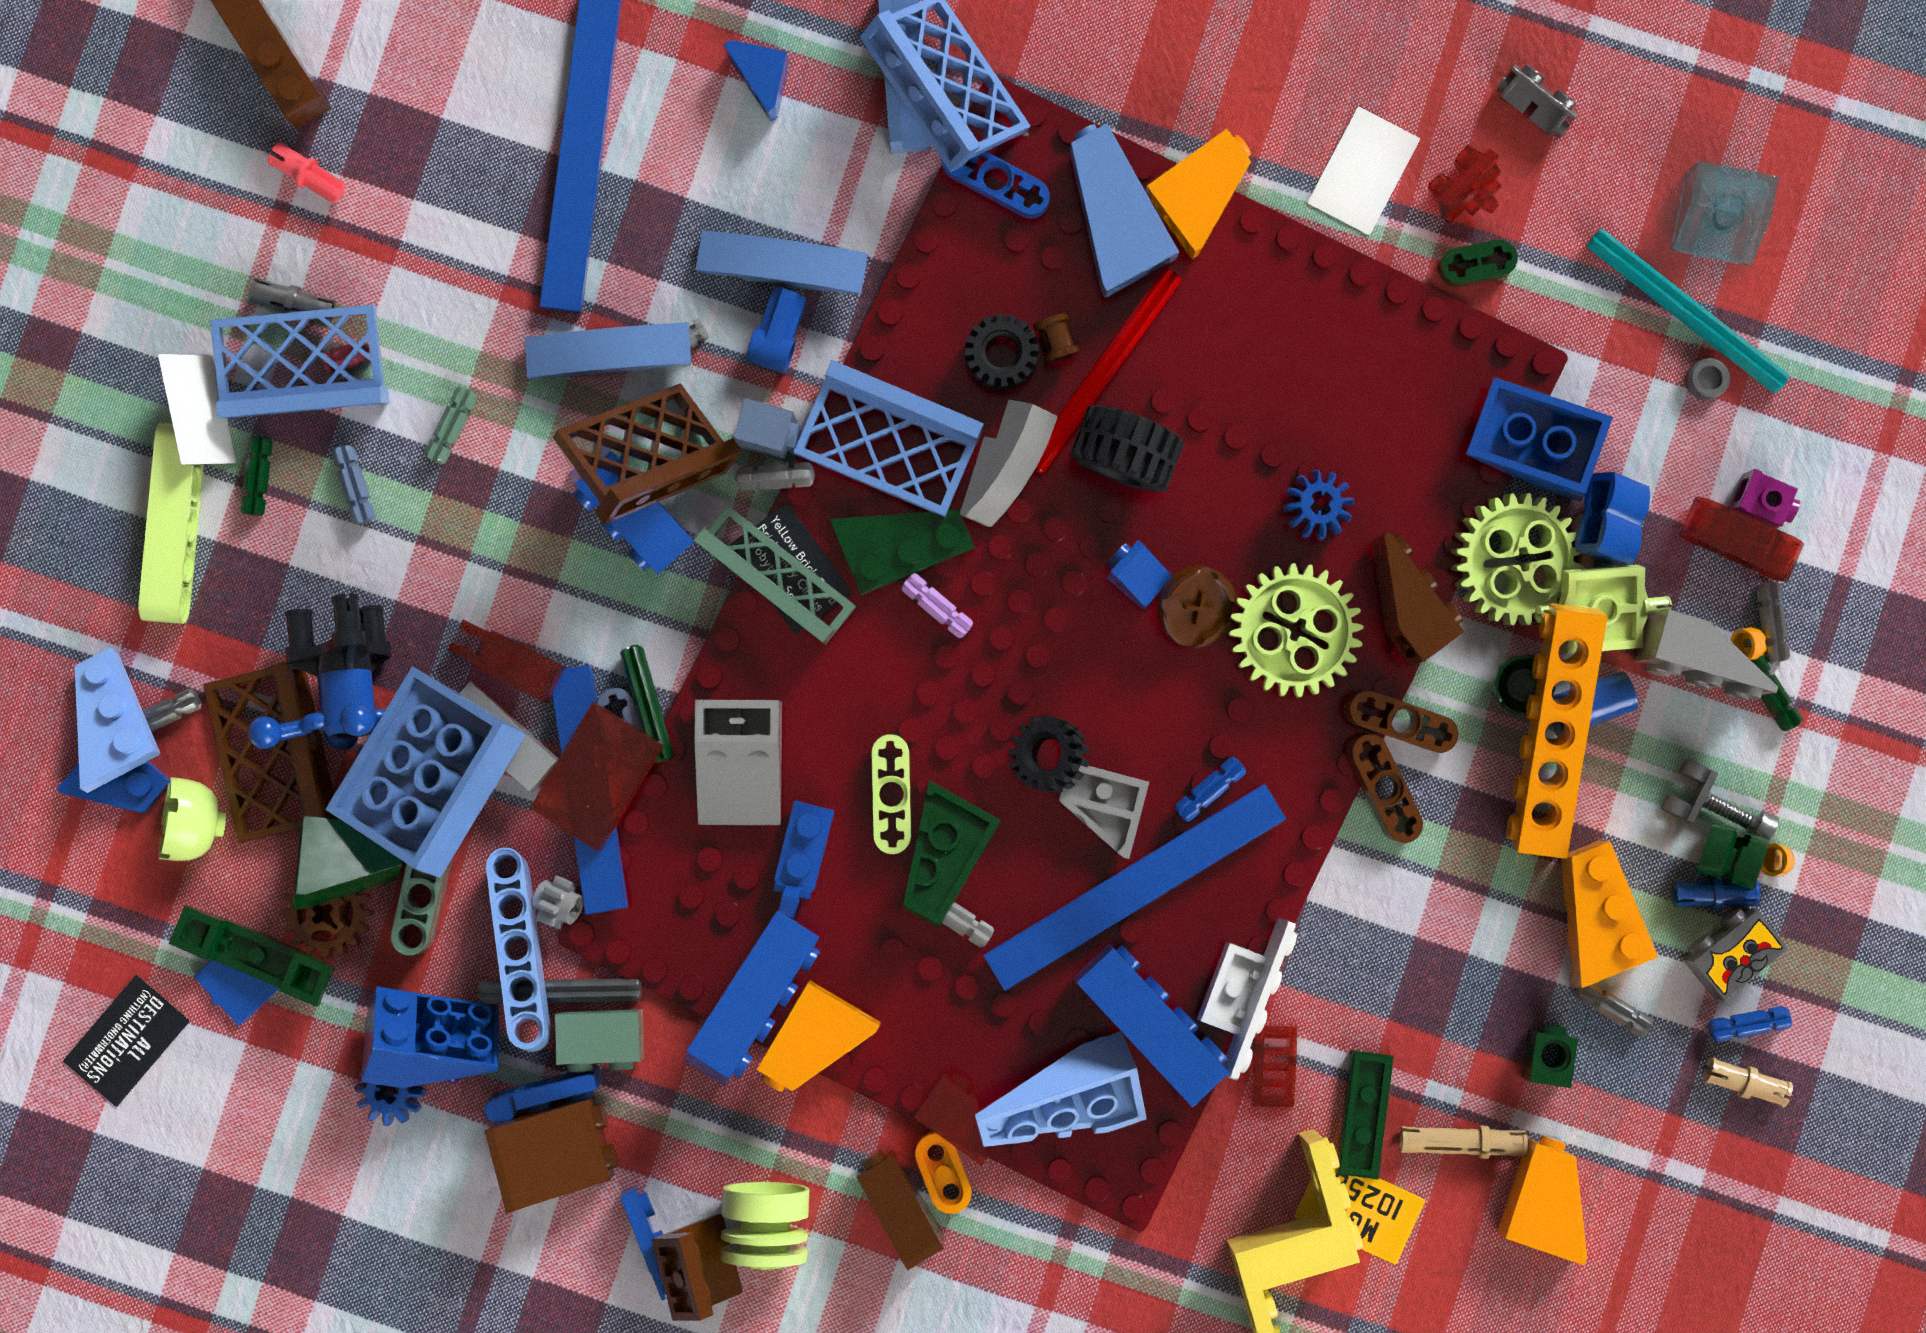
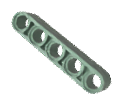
M453 858L441 878L414 869L408 864L406 865L391 932L393 947L399 953L415 955L426 951L432 946L437 932ZM419 884L426 885L432 894V899L426 907L418 905L413 898L414 889ZM410 924L418 926L423 934L421 944L418 947L409 945L404 938L405 929Z

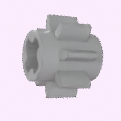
M558 875L555 876L553 883L548 880L541 882L532 899V907L539 910L536 920L557 929L561 928L563 922L569 925L574 923L580 915L584 904L583 896L576 894L580 885Z

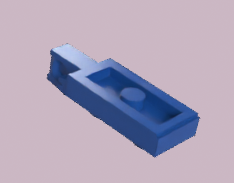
M794 800L774 881H776L774 891L783 893L779 911L790 918L796 916L800 898L810 900L812 890L814 891L816 888L835 810Z
M633 1185L622 1190L620 1198L649 1272L663 1301L667 1298L651 1239L663 1235V1231L654 1232L649 1217L654 1216L655 1211L648 1193L639 1194L637 1186Z

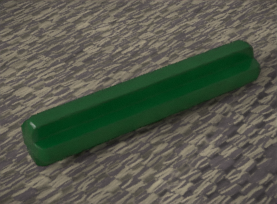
M632 645L622 649L620 656L649 758L652 762L661 763L671 759L674 753L644 648L639 645Z

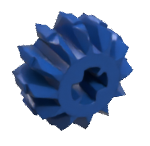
M1313 470L1310 477L1311 483L1306 477L1300 475L1296 478V483L1300 490L1291 487L1286 490L1285 494L1296 502L1285 504L1283 511L1297 513V516L1291 519L1288 524L1293 528L1302 521L1305 524L1301 532L1302 537L1307 538L1315 527L1318 540H1324L1327 536V528L1334 535L1342 532L1337 520L1346 523L1351 521L1352 515L1341 508L1352 506L1354 498H1341L1340 494L1344 493L1349 488V485L1344 482L1337 488L1332 486L1336 480L1335 473L1330 472L1325 481L1322 482L1320 471ZM1313 495H1316V500L1323 497L1327 501V505L1323 508L1325 515H1321V510L1316 513L1311 510L1310 506L1314 503Z
M358 1083L354 1087L356 1092L366 1093V1098L357 1102L358 1108H364L368 1105L372 1107L367 1116L370 1121L375 1120L382 1113L384 1126L391 1125L395 1117L400 1123L408 1121V1110L417 1113L422 1108L421 1104L414 1097H423L427 1094L426 1088L416 1086L398 1087L399 1092L388 1096L383 1091V1088L387 1087L385 1085Z

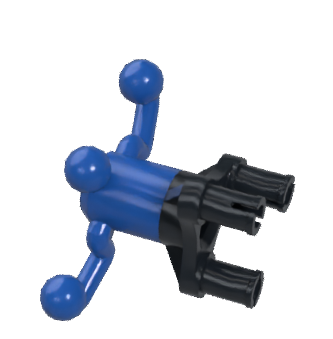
M349 593V598H346L345 594L332 596L336 632L332 634V639L319 645H314L312 610L293 609L285 612L289 647L285 649L286 664L318 678L321 712L308 714L302 719L279 724L271 717L262 716L256 718L248 727V737L254 746L260 749H269L277 745L279 741L303 736L316 729H322L326 734L328 743L338 750H347L356 744L358 737L367 736L372 733L386 710L375 709L372 671L391 657V645L389 641H386L383 606L368 605L359 608V595Z

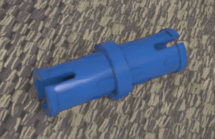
M1710 878L1708 881L1700 882L1673 881L1672 887L1676 889H1671L1674 907L1710 906L1711 910H1721L1723 906H1758L1761 897L1758 881L1754 890L1732 884L1730 881H1721V878Z

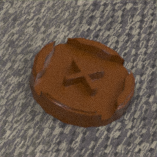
M1204 565L1189 566L1175 573L1164 585L1158 599L1157 618L1161 629L1173 641L1184 646L1203 647L1216 641L1229 628L1232 622L1229 617L1233 611V606L1236 607V594L1232 583L1219 571Z

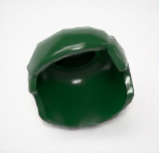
M1519 654L1508 657L1498 665L1492 677V691L1495 699L1501 707L1514 715L1525 716L1528 697L1530 694L1535 695L1537 679H1534L1532 675L1535 655ZM1555 686L1552 689V697L1556 689Z

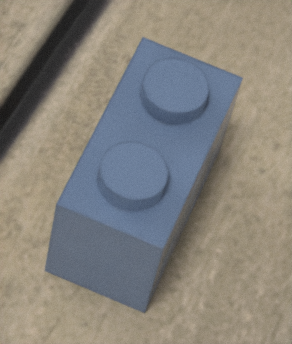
M745 398L734 439L740 449L787 462L789 452H794L802 430H800V424H798L793 411Z

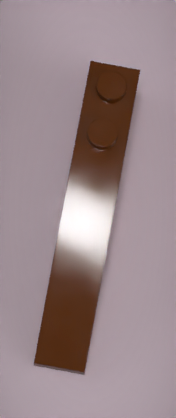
M211 0L285 118L297 130L331 109L326 98L262 0Z

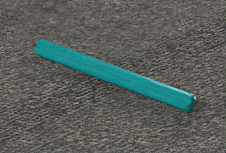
M1604 229L1598 230L1588 241L1587 247L1589 250L1769 391L1776 393L1787 383L1789 379L1787 372Z

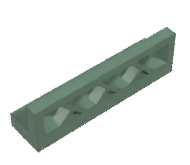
M729 505L725 507L708 530L703 528L694 539L697 544L825 645L856 608L853 603ZM730 518L743 527L744 544L727 546L716 537ZM749 533L761 542L750 543ZM763 547L771 549L775 553L776 569L759 571L753 567L750 549ZM745 550L746 560L735 551ZM780 557L790 564L792 568L782 569ZM800 572L807 578L808 595L791 597L784 591L782 574ZM777 575L778 586L766 576ZM812 583L825 593L813 594ZM833 598L844 608L828 626L816 616L814 599ZM809 600L810 611L798 601Z

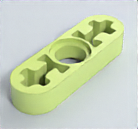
M889 734L880 737L872 748L873 829L876 846L887 854H897L905 850L911 840L910 760L907 743L901 737ZM888 741H894L895 748L902 749V757L895 758V771L903 768L904 778L886 776L879 779L878 777L879 769L887 771L886 758L879 757V749H885ZM888 782L898 783L903 789V800L897 806H887L880 799V789ZM880 810L888 813L905 810V819L896 818L897 830L904 831L905 835L904 839L897 841V847H889L888 840H881V832L888 830V818L880 820Z

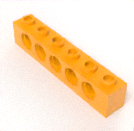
M1550 603L1548 614L1543 613L1541 616L1539 637L1544 638L1542 653L1535 655L1532 670L1533 678L1537 679L1535 695H1529L1526 705V718L1531 719L1529 733L1522 736L1519 756L1520 759L1524 760L1522 775H1516L1513 785V798L1518 801L1515 815L1510 814L1506 831L1507 839H1511V844L1518 853L1565 859L1568 857L1608 617L1600 609ZM1568 640H1575L1577 649L1574 655L1567 659L1559 658L1558 650L1561 644ZM1558 682H1570V691L1564 698H1552V689ZM1563 722L1564 729L1559 737L1555 739L1545 738V730L1551 723ZM1548 762L1557 763V770L1552 777L1548 779L1538 777L1539 769L1543 764ZM1542 802L1550 803V811L1545 817H1532V810L1537 804Z

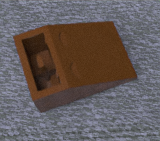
M1389 530L1372 541L1385 631L1411 666L1425 662L1463 634L1464 630L1459 625L1463 622V619L1450 602L1444 604L1434 590L1438 588V585L1425 568L1418 570L1410 559L1413 552L1404 538L1399 534L1394 537Z

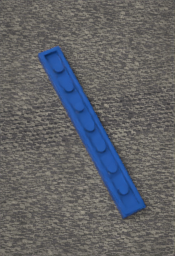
M579 0L540 301L542 309L582 314L622 0Z
M1262 784L988 951L983 956L1004 991L1283 822L1286 820V817L1267 786Z

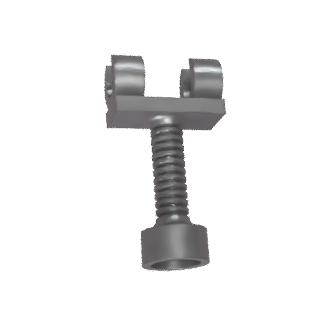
M1692 759L1684 760L1679 773L1698 782L1699 785L1689 804L1675 796L1667 795L1660 808L1661 810L1686 823H1694L1701 808L1705 807V809L1717 815L1720 814L1721 817L1742 826L1749 833L1771 840L1777 829L1779 818L1763 810L1758 815H1752L1739 807L1737 808L1736 805L1733 806L1732 803L1730 804L1728 801L1726 802V800L1711 794L1710 790L1719 773Z

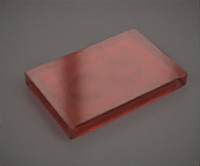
M592 702L530 809L596 851H602L664 747V744L600 704Z

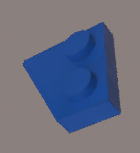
M147 761L86 793L80 789L78 763L56 790L62 794L140 813H148L167 791L170 778L152 762Z

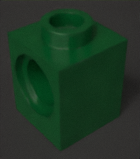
M1542 1023L1541 1031L1528 1029L1521 1078L1529 1082L1571 1088L1578 1038L1566 1035L1567 1027ZM1555 1043L1559 1049V1056L1554 1063L1545 1065L1541 1057L1542 1050L1548 1044Z

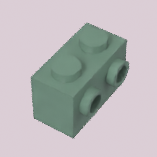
M643 1009L574 1011L555 1014L556 1065L568 1064V1072L592 1071L593 1063H609V1070L634 1069V1062H640L644 1059Z

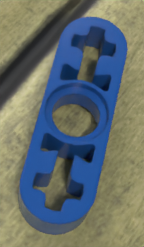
M986 151L967 161L977 167L979 159L985 161L978 170L977 180L970 178L973 175V169L963 165L958 170L950 172L941 158L942 169L949 178L1024 218H1038L1046 212L1049 206L1050 193L1042 181ZM991 169L1002 170L1007 176L1006 185L999 190L989 189L983 180L986 172ZM1016 178L1021 181L1018 184V190L1026 194L1031 193L1032 189L1039 192L1038 200L1042 203L1040 205L1033 203L1030 208L1024 206L1025 198L1016 192L1013 193L1012 200L1006 198L1013 188L1014 179Z

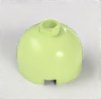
M170 778L162 814L161 825H163L162 835H164V838H159V859L189 861L201 857L211 848L215 836L223 837L226 813L218 812L216 796L211 789L202 783L189 779Z

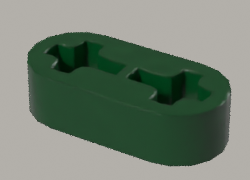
M1504 240L1456 247L1449 250L1440 260L1438 273L1441 280L1452 287L1499 280L1506 277L1516 267L1518 254L1515 247ZM1494 250H1498L1499 256H1506L1508 259L1502 265L1501 270H1498L1497 265L1494 263L1482 265V260L1489 259L1494 254ZM1454 258H1458L1460 264L1470 262L1474 264V267L1467 268L1462 273V277H1458L1456 271H1449L1448 266L1454 262Z

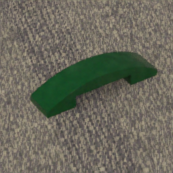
M188 905L184 906L169 942L170 945L200 958L215 960L280 988V992L316 1007L320 1005L334 971L333 966L312 955H307L304 951L285 942Z

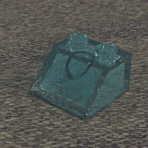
M1703 161L1695 163L1685 172L1671 251L1751 266L1772 217L1779 177Z

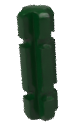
M250 436L248 439L247 452H250V458H246L242 489L246 491V496H242L240 506L241 513L246 515L262 516L265 513L266 500L263 499V494H267L270 461L267 460V456H271L273 445L272 439L268 437Z
M1760 656L1757 659L1751 660L1778 686L1777 693L1762 694L1761 699L1770 713L1776 714L1774 719L1782 731H1789L1803 722L1801 714L1796 707L1790 706L1792 700L1777 676L1770 674L1769 670L1771 667L1765 657Z

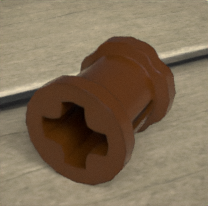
M1067 313L1054 315L1033 324L1034 331L1040 333L1047 354L1044 358L1046 364L1071 358L1080 352L1078 346L1073 345L1066 324L1069 320Z

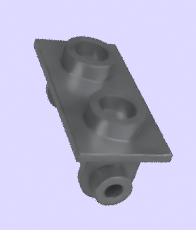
M1515 64L1511 70L1517 74L1516 77L1512 80L1506 75L1497 86V89L1502 92L1500 97L1504 98L1521 113L1533 101L1538 105V108L1529 119L1548 133L1549 136L1554 134L1560 138L1570 126L1564 121L1565 118L1570 116L1575 120L1579 115L1573 110L1577 103L1560 89H1557L1553 94L1541 84L1545 78L1530 65L1525 64L1521 69Z

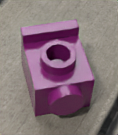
M1753 469L1743 473L1728 511L1768 528L1776 529L1782 527L1784 522L1791 523L1800 507V501L1795 499L1798 488L1762 474L1760 470ZM1768 493L1777 497L1774 507L1766 502V495Z

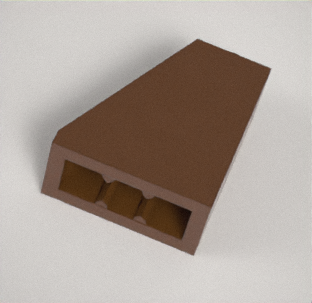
M879 1150L860 1163L863 1169L858 1171L857 1179L907 1271L944 1249V1233L895 1152L892 1150L884 1155L882 1150Z

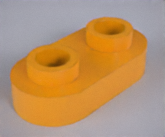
M929 1132L921 1137L917 1143L915 1151L916 1162L934 1206L947 1214L958 1213L964 1210L971 1200L972 1189L970 1181L951 1137L943 1132ZM933 1145H939L943 1148L944 1154L939 1159H933L928 1154L929 1148ZM947 1184H955L959 1188V1193L957 1196L950 1198L943 1193V1188Z

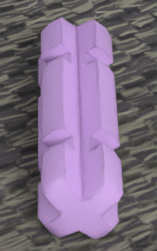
M915 573L910 575L903 583L902 591L912 600L916 598L919 601L918 605L942 625L944 623L949 626L947 629L957 638L964 637L973 625L972 620L963 612L959 614L955 611L957 607L933 587L929 589L926 586L927 582Z

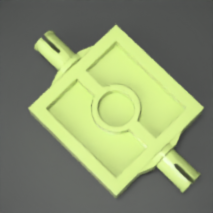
M1625 565L1562 570L1559 604L1596 608L1608 615L1602 651L1643 648V628L1648 614L1671 610L1672 608L1667 606L1672 605L1669 596L1648 598L1645 590V567ZM1536 606L1535 612L1539 614H1535V619L1538 623H1540L1543 613L1548 614L1549 606ZM1575 640L1565 641L1560 646V651L1566 654L1575 653L1577 649Z

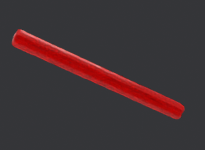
M1164 268L1060 412L1049 442L1034 470L1039 474L1046 472L1083 420L1087 407L1094 405L1179 286L1181 277L1169 268Z

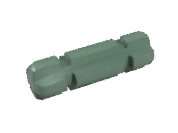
M458 386L450 399L453 403L451 407L447 405L433 433L436 437L434 441H429L424 451V455L428 459L438 464L446 463L451 453L449 447L451 444L455 445L469 417L466 413L468 410L472 411L477 401V395L464 387Z

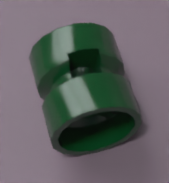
M1713 821L1696 872L1717 879L1723 875H1728L1732 884L1754 890L1770 839L1749 832L1741 837L1737 835L1734 827Z

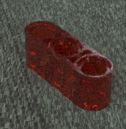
M1699 496L1694 498L1679 532L1681 538L1694 545L1781 582L1789 581L1804 547L1803 541L1718 502Z

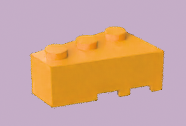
M1598 840L1569 852L1567 859L1561 858L1565 908H1567L1568 921L1567 945L1570 948L1571 961L1570 985L1582 989L1658 958L1611 842Z

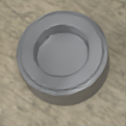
M1706 358L1696 362L1689 368L1686 374L1688 391L1700 400L1707 401L1721 396L1727 390L1730 383V374L1727 367L1721 361L1713 358Z

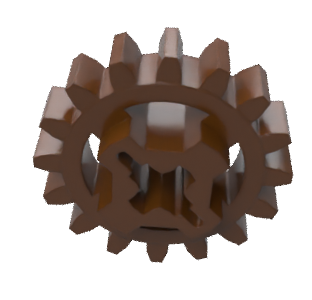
M356 892L307 907L306 920L304 922L302 920V909H292L294 893H287L283 897L287 902L291 903L289 909L280 911V915L290 917L291 923L283 927L284 932L295 931L297 935L292 941L294 946L304 942L307 943L305 950L307 955L314 954L320 948L322 958H328L332 955L333 947L339 956L348 953L346 943L348 942L354 947L359 946L362 942L357 933H366L371 929V927L363 922L364 917L374 915V911L364 909L363 904L371 898L370 894L360 895ZM352 904L353 908L352 922L348 919V906ZM332 905L334 909L330 912V916L333 919L323 921L321 916H323L325 911L321 906ZM323 930H328L333 936L336 935L338 938L335 940H322L315 936Z

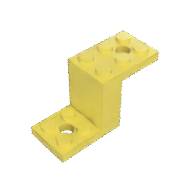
M1315 1129L1298 1133L1321 1213L1227 1240L1253 1333H1280L1278 1325L1273 1326L1271 1319L1277 1318L1278 1314L1272 1294L1268 1291L1269 1288L1360 1263L1357 1250L1363 1249V1243L1357 1225L1353 1224L1351 1218H1347L1345 1209L1352 1208L1345 1184H1341L1339 1177L1335 1176L1333 1170L1340 1167L1334 1144L1329 1143L1328 1138H1323Z

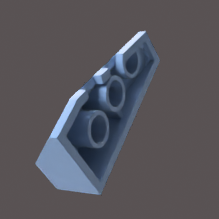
M1121 1031L1080 1045L975 1114L984 1147L1029 1142L1042 1133L1056 1132L1058 1138L1071 1137L1072 1130L1092 1128L1094 1134L1106 1133L1147 1119L1137 1067Z

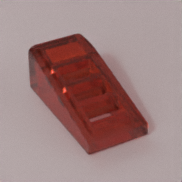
M1265 1024L1259 1034L1255 1033L1253 1038V1107H1294L1297 1059V1026L1295 1024ZM1265 1038L1286 1039L1285 1046H1264ZM1264 1055H1285V1062H1264ZM1263 1071H1285V1079L1263 1078ZM1262 1087H1285V1095H1262Z

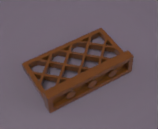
M681 383L559 429L553 436V439L600 502L595 512L604 524L726 474L742 452L733 438L725 442L721 439ZM675 399L683 409L684 417L665 410L666 402ZM640 412L655 418L654 429L635 422V414ZM663 421L682 428L681 438L661 432ZM609 424L625 430L623 441L603 434L604 426ZM689 431L701 435L709 446L702 447L688 442ZM632 433L652 440L650 451L631 444ZM578 436L594 442L592 453L579 449L572 438ZM659 443L679 450L678 458L671 459L658 454ZM601 445L621 452L620 462L617 463L599 456ZM630 455L648 462L647 471L642 472L628 467V456ZM597 468L616 474V483L606 487L596 473Z
M282 662L274 664L269 668L203 684L238 843L301 829L303 819L293 822L280 813L290 795L301 802L304 816L339 820L338 817L325 810L334 793L319 729L303 736L279 741L277 745L271 748L274 752L264 768L248 758L254 748L249 739L241 753L230 747L228 736L235 725L248 733L249 725L239 719L249 700L265 710L262 716L272 717L273 715L283 723L302 719L308 714L316 713L307 672ZM273 676L276 693L268 704L253 693L261 679ZM250 682L246 689L240 685ZM230 687L242 695L232 713L222 708L218 690ZM281 755L290 760L293 765L294 773L287 784L271 774ZM243 765H246L260 775L250 793L241 788L238 783L237 775ZM266 780L283 790L273 808L257 798ZM253 804L267 813L268 817L260 830L249 832L246 815ZM275 820L282 823L281 825L272 827Z

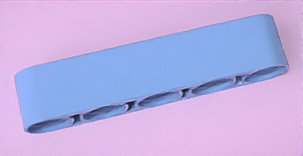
M499 848L489 855L486 861V873L507 1034L514 1046L527 1052H536L548 1044L551 1038V1026L536 913L532 907L533 890L528 862L517 851L511 848ZM507 859H515L517 862L515 874L509 878H500L499 867L501 863ZM520 899L523 904L521 914L517 918L506 919L504 915L505 905L510 900ZM525 939L528 944L527 954L522 959L512 960L509 955L511 944L516 940ZM523 980H530L534 987L532 996L526 1001H518L514 995L517 984ZM535 1021L539 1027V1034L534 1041L524 1043L520 1037V1029L526 1022Z

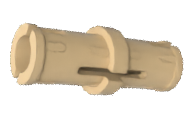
M1713 1057L1707 1062V1066H1710L1711 1070L1707 1068L1704 1070L1703 1080L1705 1083H1712L1737 1091L1740 1097L1746 1099L1753 1096L1778 1104L1781 1107H1786L1790 1101L1784 1098V1095H1792V1082L1758 1073L1757 1068L1749 1065L1742 1068Z

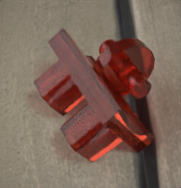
M1467 145L1454 161L1455 168L1463 175L1454 182L1444 173H1441L1428 184L1429 195L1439 205L1441 218L1448 224H1451L1464 210L1473 216L1480 208L1486 212L1493 213L1499 207V203L1494 195L1502 188L1501 184L1495 180L1501 174V170L1496 164L1499 155L1489 148L1483 154Z

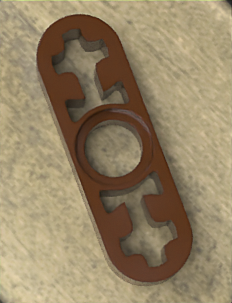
M1364 689L1351 692L1344 701V715L1353 725L1437 753L1447 752L1457 743L1459 735L1457 725L1446 716ZM1367 701L1368 706L1383 710L1381 716L1377 717L1369 714H1363L1362 716V712L1356 710L1358 703H1365ZM1404 709L1410 716V725L1404 732L1398 733L1393 729L1392 717L1398 710ZM1422 725L1439 728V730L1445 732L1443 740H1435V737L1419 732Z
M1370 733L1354 735L1347 743L1346 757L1383 833L1389 839L1400 843H1409L1416 840L1422 832L1423 820L1385 741L1381 737ZM1363 743L1374 745L1375 749L1370 752V757L1375 765L1382 766L1384 764V768L1374 770L1368 759L1359 757V754L1364 751ZM1388 776L1394 784L1393 793L1386 799H1380L1375 793V784L1381 777ZM1395 806L1400 816L1409 818L1410 821L1405 824L1407 831L1395 830L1394 826L1399 823V819L1395 811L1389 809L1384 811V808Z

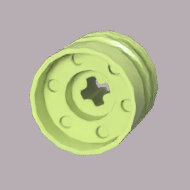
M743 1182L729 1184L722 1188V1216L730 1220L739 1221L740 1226L722 1230L721 1239L735 1244H729L721 1248V1261L761 1270L780 1269L807 1262L808 1248L796 1244L806 1242L808 1240V1232L790 1226V1222L808 1218V1187L781 1182Z

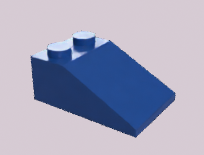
M1494 377L1466 455L1540 489L1581 502L1586 494L1613 417Z

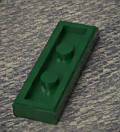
M1351 1050L1338 1148L1340 1167L1336 1168L1337 1174L1379 1179L1394 1059L1392 1055Z

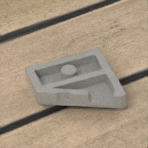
M1080 766L1078 771L1083 773L1084 776L1081 780L1073 778L1072 781L1075 786L1071 789L1062 787L1063 792L1060 793L1058 801L1119 855L1129 859L1149 782L1091 766Z

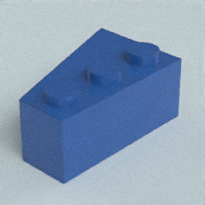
M601 445L599 456L617 463L620 462V459L610 448ZM574 468L568 474L577 487L572 494L588 511L594 506L597 508L600 502ZM597 468L596 473L606 487L616 483V474ZM660 502L607 524L600 523L615 541H618L623 536L633 547L628 554L643 571L651 567L657 574L662 572L695 542Z

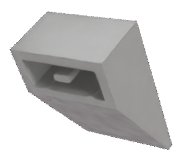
M1670 609L1648 615L1643 630V648H1638L1635 662L1647 665L1646 672L1667 678L1670 677V674L1676 676L1683 675L1686 676L1684 683L1703 689H1709L1710 686L1724 687V695L1746 701L1749 700V697L1761 699L1762 694L1777 693L1778 686L1710 621Z
M695 700L698 825H781L782 702L779 700Z

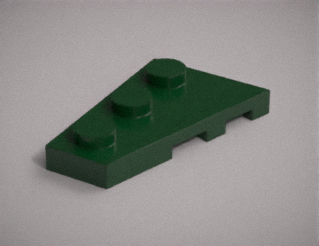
M948 510L945 518L933 512L830 519L861 596L975 549L963 518L959 515V510Z
M929 780L903 909L939 929L998 829L1001 820Z

